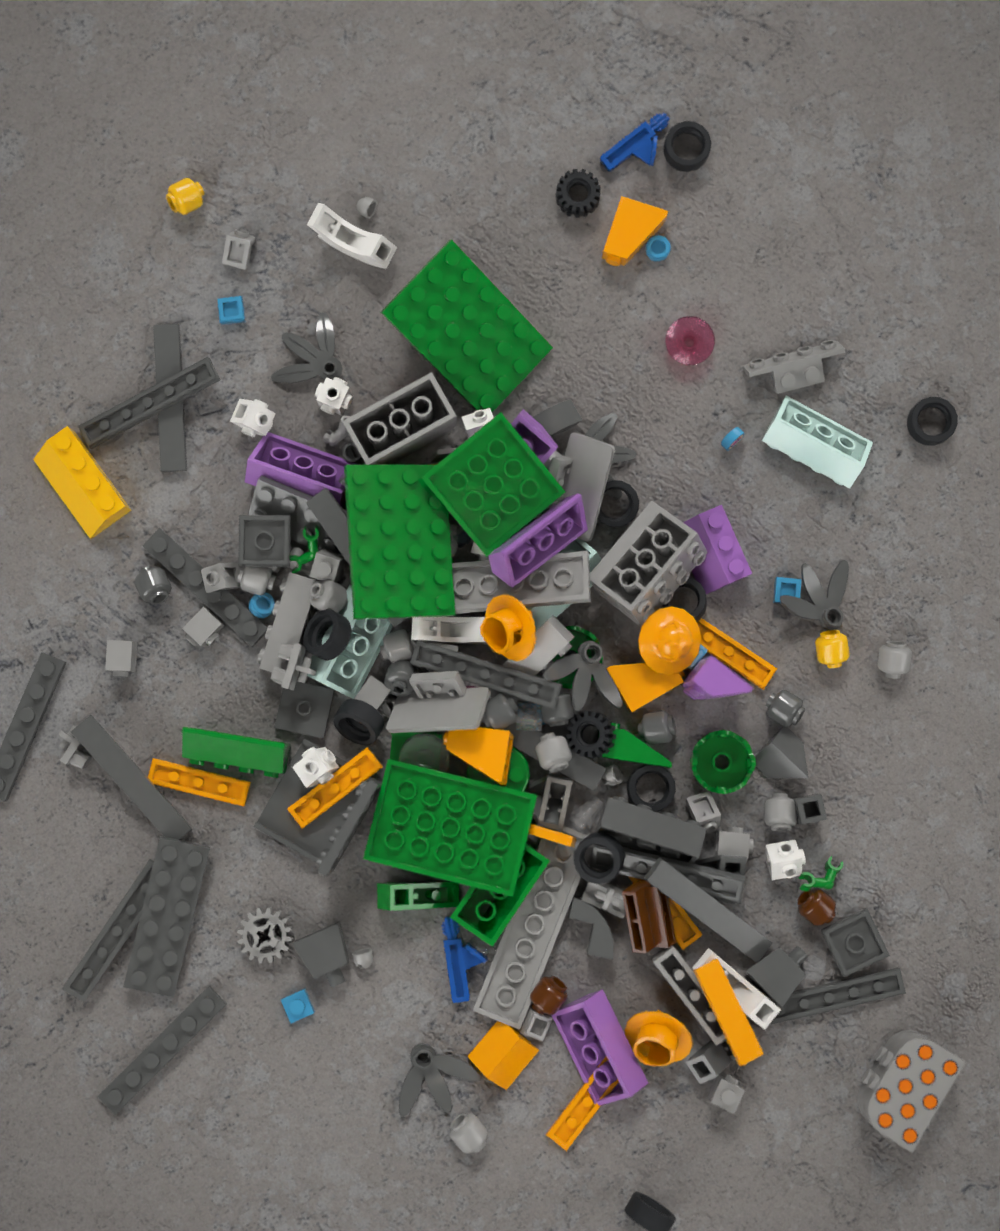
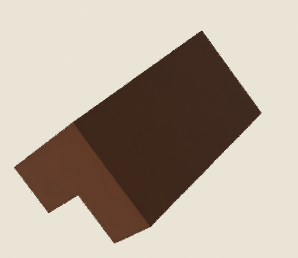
M640 880L622 891L634 953H648L655 947L669 948L676 943L667 895L648 881Z

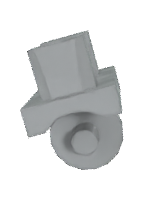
M296 643L294 645L281 644L278 657L289 660L286 670L275 667L271 680L281 684L282 688L294 691L297 679L299 682L305 683L308 674L315 676L316 671L309 669L312 659L304 658L306 648Z
M73 725L69 732L61 729L59 735L64 739L59 747L66 750L60 761L65 765H74L84 769L91 760V757L82 752L84 746L71 733L76 726Z
M588 882L581 898L582 901L623 919L626 914L622 891L624 890L608 883L594 884Z

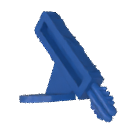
M666 113L656 114V117L653 116L650 119V124L645 121L611 149L603 153L600 157V162L607 171L611 172L633 154L649 166H653L658 138L655 131L661 132L662 129L667 127V122L670 118L666 117Z
M445 917V922H442L441 926L443 927L442 933L447 936V939L444 940V951L446 954L451 998L453 1003L469 1001L470 993L466 970L483 962L486 963L488 957L469 943L462 946L461 937L457 938V934L460 932L459 923L449 917Z

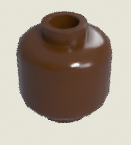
M812 888L809 891H803L798 898V912L811 924L820 926L825 923L828 924L834 919L836 902L822 889Z
M555 976L540 979L530 994V999L533 1003L532 1008L541 1015H544V1013L554 1015L568 998L566 985Z

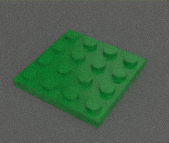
M501 412L421 477L486 557L565 493V490Z

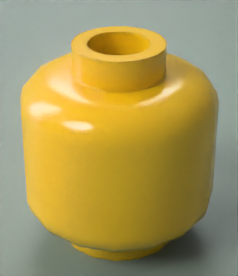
M183 178L169 186L166 200L175 213L179 212L182 215H187L202 206L204 190L199 182H194L190 178Z
M839 630L823 631L815 640L818 662L827 665L828 668H839L843 662L849 659L850 653L847 636L840 633Z

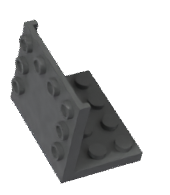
M304 738L254 827L316 862V864L320 865L317 872L326 877L335 870L381 789L382 782L372 776L302 829L287 808L316 786L306 788L293 769V766L303 759L301 755L309 748H321ZM335 756V762L337 763L339 768H341L343 765L347 763L341 758Z

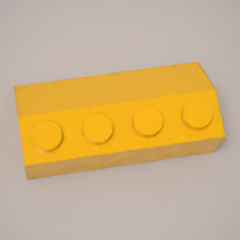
M66 426L49 438L34 457V462L90 539L131 511L81 439L70 427Z

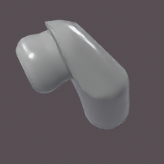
M342 416L336 432L330 429L327 430L323 436V441L329 443V446H336L349 434L342 421L350 416Z
M293 548L290 552V556L304 554L300 548ZM296 561L290 562L292 570L299 566ZM305 564L302 565L298 573H294L315 580V578L309 577L312 567Z

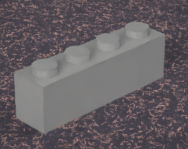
M290 572L288 578H283L280 591L283 594L281 600L276 601L273 608L274 623L268 626L265 634V639L268 642L266 648L261 649L257 663H260L259 669L273 672L275 667L287 669L289 660L278 657L281 644L294 645V643L302 645L304 632L313 610V606L310 603V589L317 580Z
M553 615L535 632L536 642L534 650L529 657L520 661L508 659L502 666L533 676L539 671L544 673L554 663L552 659L557 654L562 657L572 647L569 642L574 636ZM489 689V699L493 698L498 694H503L506 697V699L512 697L514 702H516L519 699L517 697Z
M673 945L669 948H663L651 960L716 1045L720 1044L726 1038L696 975Z

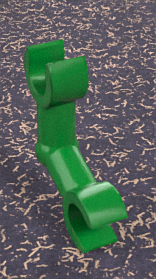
M317 525L315 528L316 534L313 536L308 535L306 526L304 527L303 537L307 540L308 552L300 556H290V562L296 561L299 565L292 570V573H298L302 565L315 559V555L319 551L317 538L320 534V529Z
M832 856L829 857L824 866L826 870L824 878L814 877L809 872L801 873L798 879L807 880L809 884L804 883L799 889L802 891H809L812 887L832 889L836 875L843 868V861L836 868L831 864Z

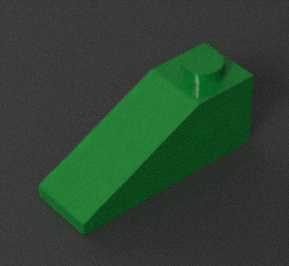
M611 723L616 729L613 731L616 739L612 740V743H614L613 748H608L610 752L607 754L603 753L602 757L672 767L671 761L627 730L620 729V724ZM598 730L597 741H598L599 736H600L599 730Z
M456 882L377 883V909L396 911L450 908L459 905V883Z

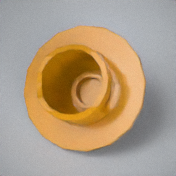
M502 594L493 597L487 605L485 618L480 626L483 639L494 652L502 654L507 659L520 661L528 658L533 652L536 642L535 621L531 613L532 611L526 609L523 603L513 596Z
M670 606L656 610L647 617L641 626L638 638L640 655L645 664L655 672L670 675L683 671L692 664L699 652L701 635L696 620L691 614L681 608Z
M660 1010L655 1012L645 1011L633 1015L627 1021L624 1030L636 1058L649 1066H667L673 1062L681 1061L689 1055L693 1045L691 1034L686 1027L670 1014Z

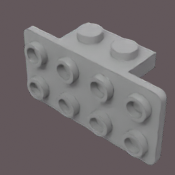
M571 433L565 456L552 457L547 467L548 471L565 490V493L547 508L550 509L566 497L577 493L582 496L588 530L579 536L578 539L587 542L593 538L615 448L610 444L580 433Z
M458 671L412 674L409 682L414 692L405 697H397L386 729L389 733L476 729L480 726L490 697V691L487 687L466 688Z

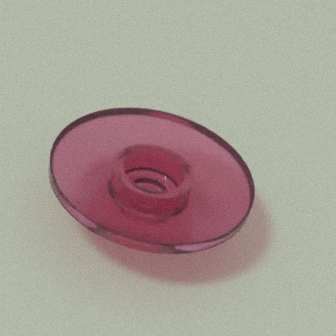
M686 316L677 319L671 324L666 333L665 345L669 355L678 363L697 365L704 362L711 355L715 345V336L707 322L698 317ZM685 340H692L693 346H686Z

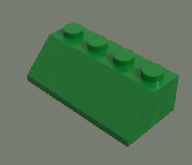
M183 727L182 757L189 758L190 764L204 766V762L208 761L214 762V768L229 770V765L238 766L239 772L254 774V769L263 770V776L275 778L279 777V773L285 774L291 746L289 743Z
M526 843L513 897L471 886L450 918L493 947L550 860Z

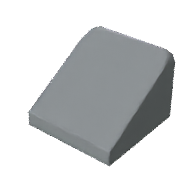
M529 1007L521 1029L515 1028V1030L522 1035L543 1042L553 1018L546 1014L541 1015Z

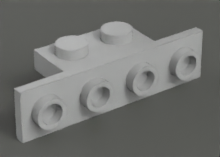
M827 340L823 341L819 346H803L798 348L796 352H780L773 355L772 358L765 360L762 358L753 359L749 364L742 366L749 377L772 372L774 391L779 394L825 382L822 358L845 353V348L838 341Z

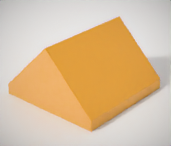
M496 1021L469 1053L468 1058L487 1079L507 1090L539 1052V1049L515 1030V1028Z

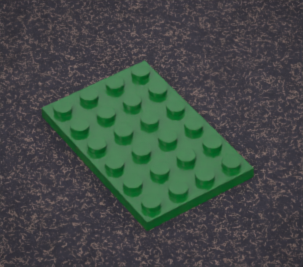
M449 240L380 312L476 411L490 408L491 412H493L553 349L547 340L453 240Z
M346 465L344 467L353 620L447 617L455 615L449 512L421 478L436 465Z
M388 759L363 859L513 897L538 795Z

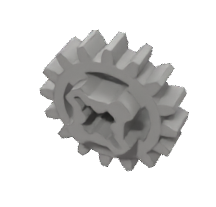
M260 907L257 908V915L253 912L247 914L250 919L249 921L246 919L241 920L240 923L245 927L237 930L238 934L243 935V938L237 942L238 944H245L242 953L249 951L251 953L249 956L250 960L257 956L259 963H262L265 958L268 959L269 963H272L274 955L280 959L283 957L281 950L288 951L290 949L286 942L293 940V937L288 935L293 926L286 927L285 923L289 918L281 919L282 911L279 910L273 914L272 907H268L266 913H264ZM261 918L269 919L266 924L255 923L256 920ZM277 925L281 929L282 938L277 934ZM270 927V932L268 933L270 938L260 944L263 936L260 931L263 932ZM249 933L253 935V945L250 942ZM266 946L276 948L275 950L269 952L262 951V949Z

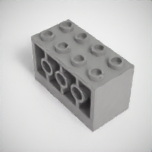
M651 501L591 571L590 583L601 597L639 626H642L649 615L672 599L674 591L679 585H683L688 580L690 572L695 566H699L704 561L707 550L697 532Z

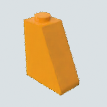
M621 196L603 250L602 259H605L608 264L613 266H620V264L625 266L663 226L668 211Z
M645 663L614 665L606 668L630 713L684 682L682 677L685 676L683 671L670 675L658 673Z
M481 727L445 731L443 742L451 754L501 786H506L514 735L510 731Z

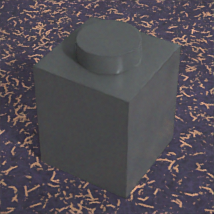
M822 794L792 798L797 811V824L803 825L827 820Z

